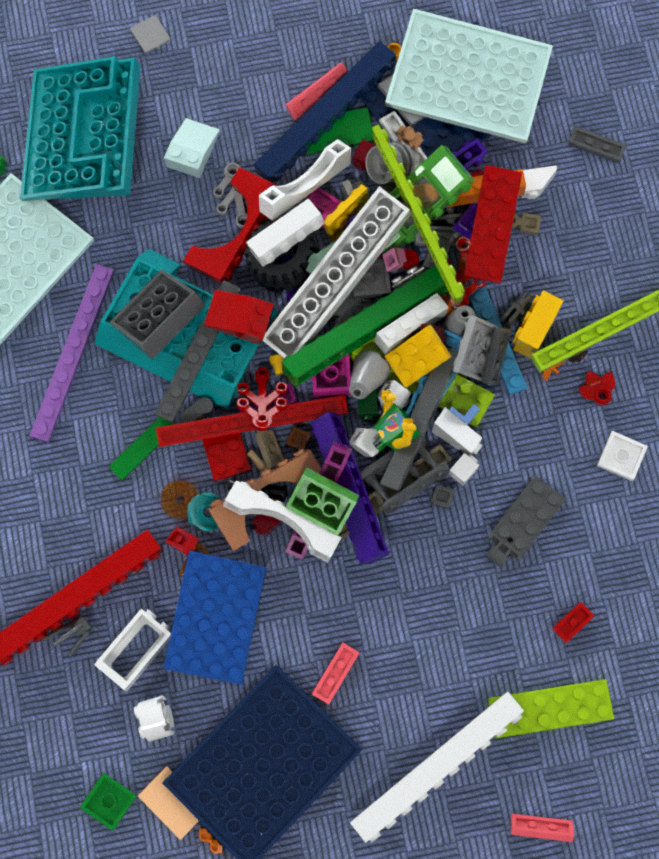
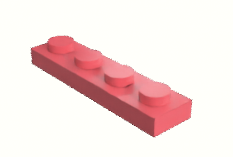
M339 63L285 104L293 120L297 121L348 72L343 63Z

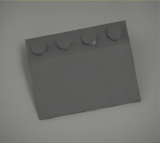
M162 269L109 323L143 354L153 360L205 305L195 291Z

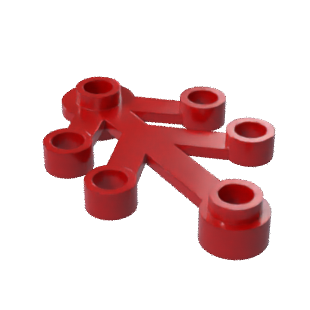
M461 237L456 242V247L460 251L458 272L455 269V277L457 283L461 282L465 292L463 301L457 305L454 304L452 297L450 298V303L455 309L460 306H467L469 296L478 288L482 289L486 285V281H482L480 285H477L479 280L474 279L473 283L465 289V283L471 279L463 277L470 245V239L466 237ZM468 244V247L463 249V246ZM447 258L448 265H451L452 262Z
M261 367L255 372V381L259 384L258 396L249 390L247 383L238 384V394L246 398L238 399L237 408L253 418V425L257 430L265 431L271 426L272 418L280 411L287 409V400L279 398L287 393V385L283 382L277 383L276 390L266 397V384L270 381V372L266 368ZM248 400L258 407V412L249 406ZM276 400V406L266 412V407Z

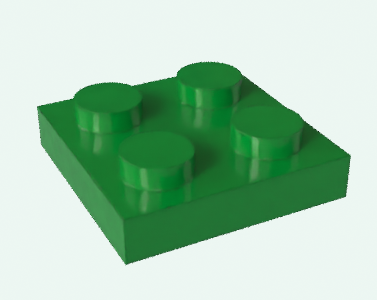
M103 773L80 808L114 831L137 795L106 773Z

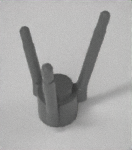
M81 616L48 634L43 641L71 627V630L53 643V646L56 647L73 633L77 636L82 635L68 654L69 657H72L84 639L90 635L88 630L91 629V626Z

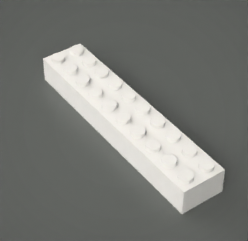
M379 186L265 332L263 341L284 358L298 352L302 346L309 345L411 216V211Z

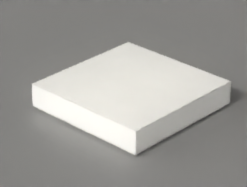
M612 431L597 467L633 482L648 446Z

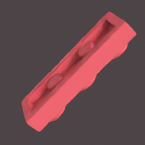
M342 642L312 695L329 705L360 652Z
M512 814L511 835L573 842V821Z

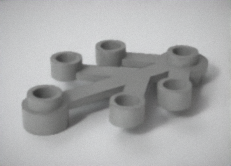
M229 163L225 167L224 179L213 190L216 199L224 197V190L234 177L230 172H237L238 168H241L239 164ZM232 188L223 202L217 205V213L220 216H225L228 213L229 205L235 198L238 211L236 224L238 228L243 229L244 225L240 223L247 219L243 196ZM217 191H222V194L217 195L215 193ZM224 207L225 211L220 212L219 209Z

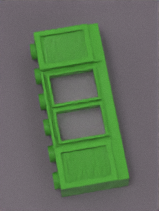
M443 145L406 178V180L410 179L412 182L414 196L419 197L423 206L421 207L422 213H427L430 221L434 218H439L444 213V209L448 205L451 206L456 203L457 197L461 193L469 191L472 188L471 184L475 182L449 148ZM396 187L390 195L406 206ZM412 216L407 219L383 250L384 253L392 248H402L405 244H409L416 239V234L419 231Z

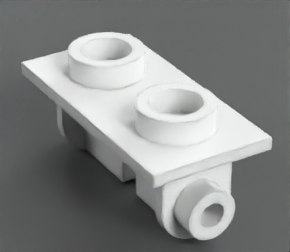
M413 266L407 270L408 274L401 277L399 275L391 280V288L402 287L410 279L417 278L422 274L421 270L424 267Z

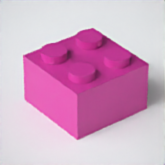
M349 354L312 377L314 398H328L341 395L351 396L349 392L351 379Z

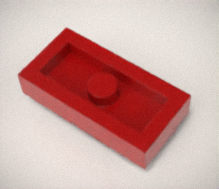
M176 526L165 542L188 556L189 551L195 549L199 539Z
M580 602L552 630L566 644L595 616Z

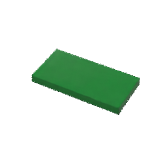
M368 107L346 111L345 116L341 120L338 119L329 132L323 133L319 142L315 145L312 144L304 156L322 153L327 146L337 139L349 147L359 146L362 139L375 143Z

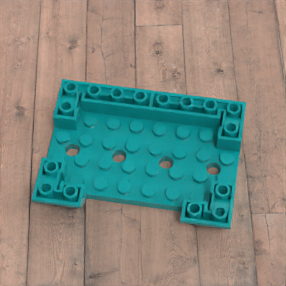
M147 249L135 260L103 316L94 344L171 382L210 307L213 294L176 277L181 264ZM163 269L195 291L205 307L151 360L109 322L131 301L132 296L137 295ZM272 309L266 331L280 315V312ZM220 332L189 392L201 398H209L213 404L228 411L238 392V384L243 383L245 379L244 373L260 344L263 345L265 342L262 340L259 344H255ZM239 344L242 348L239 352L231 351V346Z

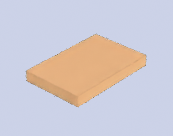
M166 766L138 797L181 840L199 820L162 784L173 772Z

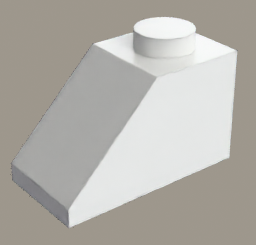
M557 166L523 170L526 189L521 197L534 199L540 196L554 178Z

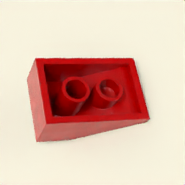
M215 290L204 326L259 344L264 339L274 304L255 297Z

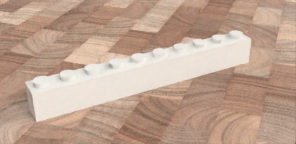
M506 692L354 818L350 824L365 843L368 840L371 842L375 841L381 836L380 830L384 827L387 829L392 827L397 822L395 818L398 815L402 814L405 816L413 809L411 805L416 800L420 803L428 796V790L432 787L435 790L444 783L442 779L446 775L453 776L460 770L458 765L463 761L466 764L476 756L474 752L479 748L484 750L491 744L490 739L495 735L499 737L506 732L505 726L510 722L513 725L523 717L521 713L524 710L511 694Z

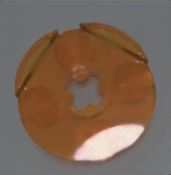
M173 481L166 485L162 491L161 506L164 512L171 518L177 520L188 518V505L191 499L199 495V493L190 482ZM178 495L180 497L185 496L183 504L175 503Z

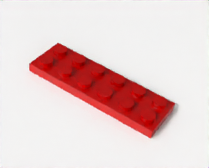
M485 165L463 277L501 284L523 172Z

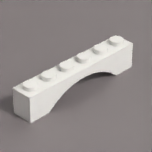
M338 139L324 149L316 162L298 179L286 185L271 186L259 195L260 212L272 221L351 165V148Z
M236 480L223 504L224 507L239 515L262 514L283 521L301 536L310 554L327 563L341 540L340 536L285 508L286 505L284 503L268 498L266 493L253 490L249 484L243 481L239 482Z

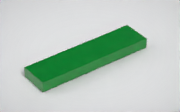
M159 417L109 466V469L124 481L159 446L156 428L175 424Z

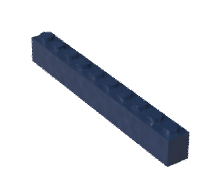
M379 41L254 163L255 172L265 180L272 183L278 182L282 178L283 173L287 169H291L295 165L296 160L308 152L312 144L315 145L319 142L323 133L329 132L338 119L341 120L345 116L346 111L350 107L353 108L358 103L359 98L362 95L365 96L370 91L374 83L381 81L386 71H391L394 68L396 54Z

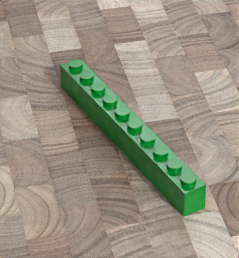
M434 266L431 269H426L417 278H412L404 286L397 287L388 296L381 297L375 304L365 307L356 316H351L343 324L336 325L330 332L320 335L311 344L304 345L298 352L286 356L282 361V371L297 387L375 338L377 332L436 293L439 296L447 293L448 289L437 267Z

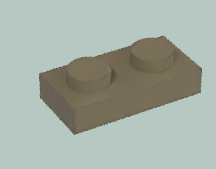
M273 430L259 431L255 434L267 469H275L278 467L277 463L284 459Z

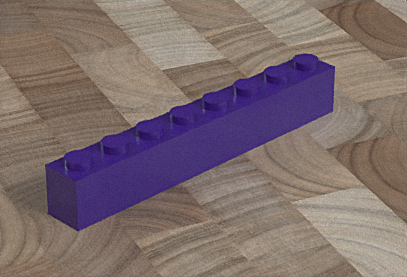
M327 412L311 422L313 434L317 438L319 451L324 461L333 442L352 449L339 414ZM351 450L337 484L359 495L345 524L348 527L349 538L354 545L355 555L360 564H372L388 556L389 552L353 451Z

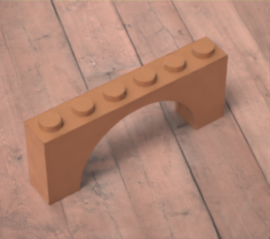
M302 448L294 453L295 457L292 459H283L277 463V468L273 470L269 468L260 474L262 477L257 480L252 478L246 483L257 492L275 482L289 481L298 484L306 467L318 474L321 471V467L311 450H304ZM219 498L210 504L211 507L208 511L228 545L234 551L250 541L245 527V515H239L224 507L225 499L221 501Z

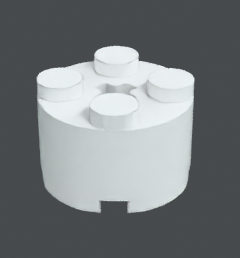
M163 695L139 702L138 706L134 707L135 716L139 719L141 725L139 727V734L142 739L146 738L149 742L174 735L175 732L171 731V728L175 727L172 711L169 705L165 706L163 701L166 698Z

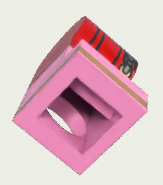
M392 248L382 254L387 272H393L398 268L406 271L419 263L417 253L411 249Z

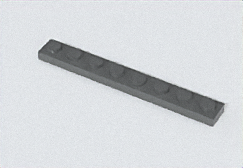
M223 281L219 288L220 291L240 294L241 292L240 287ZM208 311L155 412V416L170 423L174 422L220 331L204 326Z

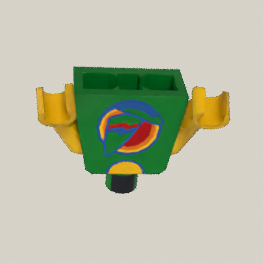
M383 390L381 398L385 402L381 419L375 425V429L380 437L373 442V445L379 451H382L387 445L394 451H398L401 448L410 446L411 441L421 433L413 423L414 420L410 419L403 409L393 403L396 400V395L391 393L390 390Z

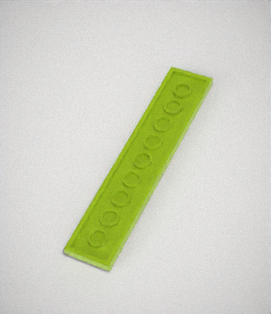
M378 124L372 127L373 139L407 208L412 213L411 216L454 304L457 305L463 301L465 290L461 282L457 283L454 267L452 264L448 265L447 263L448 256L445 249L439 247V237L436 231H431L430 229L431 221L427 213H422V203L418 196H414V187L410 179L406 180V171L403 164L397 162L396 156L398 155L394 146H389V136L386 130H381Z

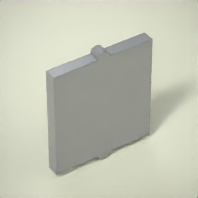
M156 15L145 21L141 20V23L130 28L145 54L156 48L160 49V46L171 41Z

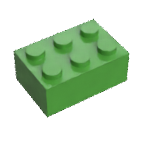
M306 467L285 508L339 535L359 495Z

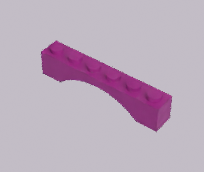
M333 442L319 474L337 483L352 449ZM294 530L285 552L303 560L308 548L301 536Z

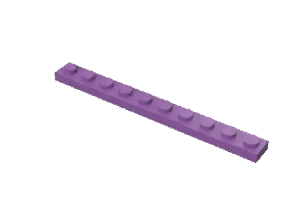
M98 264L94 268L31 430V438L47 443L50 442L113 278L114 269Z

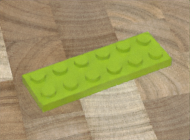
M607 680L511 694L524 710L521 713L523 717L514 725L510 722L505 726L506 732L499 737L496 735L494 737L496 739L613 720L614 714ZM501 696L488 698L489 706Z

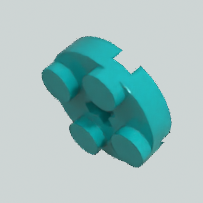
M210 492L194 496L187 509L189 524L202 532L216 530L218 526L211 514L205 517L203 510L206 507L209 509L211 507L210 504L220 497Z

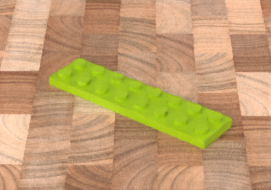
M375 338L349 354V359L353 362L363 351L378 352L381 354L380 357L384 360L386 358L374 342ZM390 366V375L387 380H395L403 386ZM457 374L437 408L441 410L447 408L449 410L453 407L465 416L473 404H475L480 410L469 425L477 429L495 394ZM419 380L406 389L414 394L419 385Z

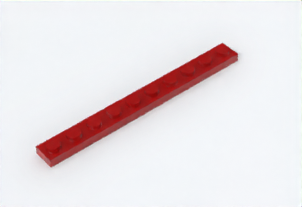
M341 395L289 404L286 410L280 411L272 418V424L269 428L315 420L327 412L339 415L349 414L346 397ZM243 412L156 428L159 447L257 429L253 425V418Z

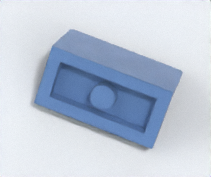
M473 404L465 416H463L453 407L449 409L467 426L480 410V408Z

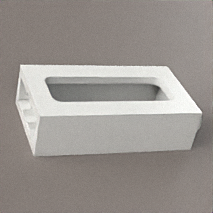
M140 609L94 664L125 691L130 689L170 639L171 628L164 622L160 625L155 620L157 616L149 609L146 612ZM149 625L159 634L158 639L126 677H122L112 668V663L142 627Z

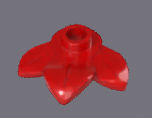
M588 371L585 377L586 385L579 387L580 394L587 400H594L598 405H607L612 399L611 391L615 387V379L612 373L607 372L601 378L597 374ZM599 394H604L605 399H600Z

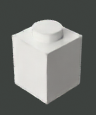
M464 453L448 474L464 486L479 467V464H477L478 460L472 455Z

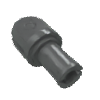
M524 290L516 302H510L508 305L509 309L501 318V323L504 324L513 312V316L506 324L507 327H511L519 316L523 317L525 307L534 298L533 294L530 293L528 295L529 291Z

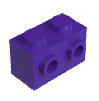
M478 138L472 142L470 140L461 145L462 149L459 151H452L467 172L470 171L468 168L471 166L477 167L483 163V158L488 154Z

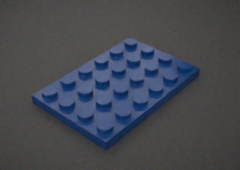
M189 551L163 669L242 685L266 567Z

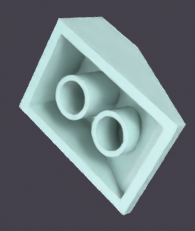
M186 118L170 142L164 156L166 167L201 178L220 129Z

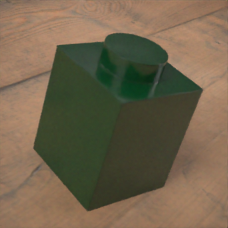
M377 391L370 393L364 399H357L358 419L370 422L378 418Z

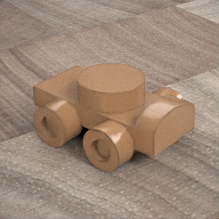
M402 125L396 133L399 137L397 141H406L411 149L414 147L418 149L424 141L422 139L423 135L420 132L415 133L411 126L406 128Z

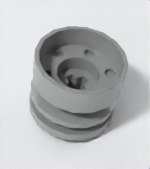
M396 141L389 143V146H394L398 155L396 156L397 162L403 164L407 178L415 168V157L412 149L404 142ZM377 145L372 147L366 157L368 175L377 184L394 182Z

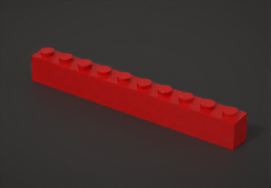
M149 530L144 531L1 631L0 665L5 666L13 660L12 657L17 653L22 654L30 648V644L43 640L47 632L60 628L64 620L76 617L79 614V610L84 606L86 608L90 607L96 602L95 599L97 597L110 593L112 591L111 587L117 583L120 585L127 581L131 573L140 572L148 561L153 562L157 560L163 550Z

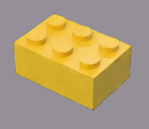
M544 290L540 296L536 295L512 342L515 344L513 350L528 358L537 352L564 300Z

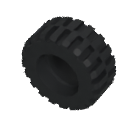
M269 220L266 221L267 224L263 226L261 224L257 227L256 232H252L250 238H253L276 221ZM310 233L304 240L293 245V247L298 248L295 256L290 261L279 265L269 263L262 266L251 253L246 243V263L255 281L260 286L266 287L269 291L276 289L277 292H283V290L289 292L293 291L295 287L300 288L311 275L306 271L309 265L308 259L313 253L317 254L319 252L313 234Z

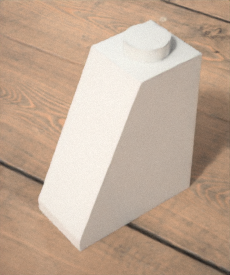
M444 408L434 423L432 433L466 455L477 454L482 447V444H480L482 437L451 411Z

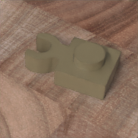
M523 213L522 218H520L517 214H514L513 220L515 223H513L512 229L519 227V233L538 236L541 216Z

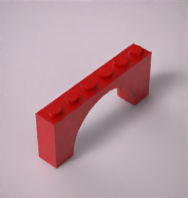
M240 167L230 184L235 191L245 198L247 203V219L243 229L231 242L221 247L204 249L192 245L183 260L188 268L219 284H222L223 281L229 282L232 279L235 268L243 260L247 240L251 239L250 235L252 232H256L257 227L263 223L264 219L268 218L260 212L259 195L271 186H277Z

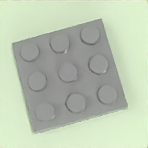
M470 315L469 320L465 324L464 336L459 343L458 355L453 363L454 372L482 382L483 370L487 363V353L492 342L491 336L495 327L498 326Z

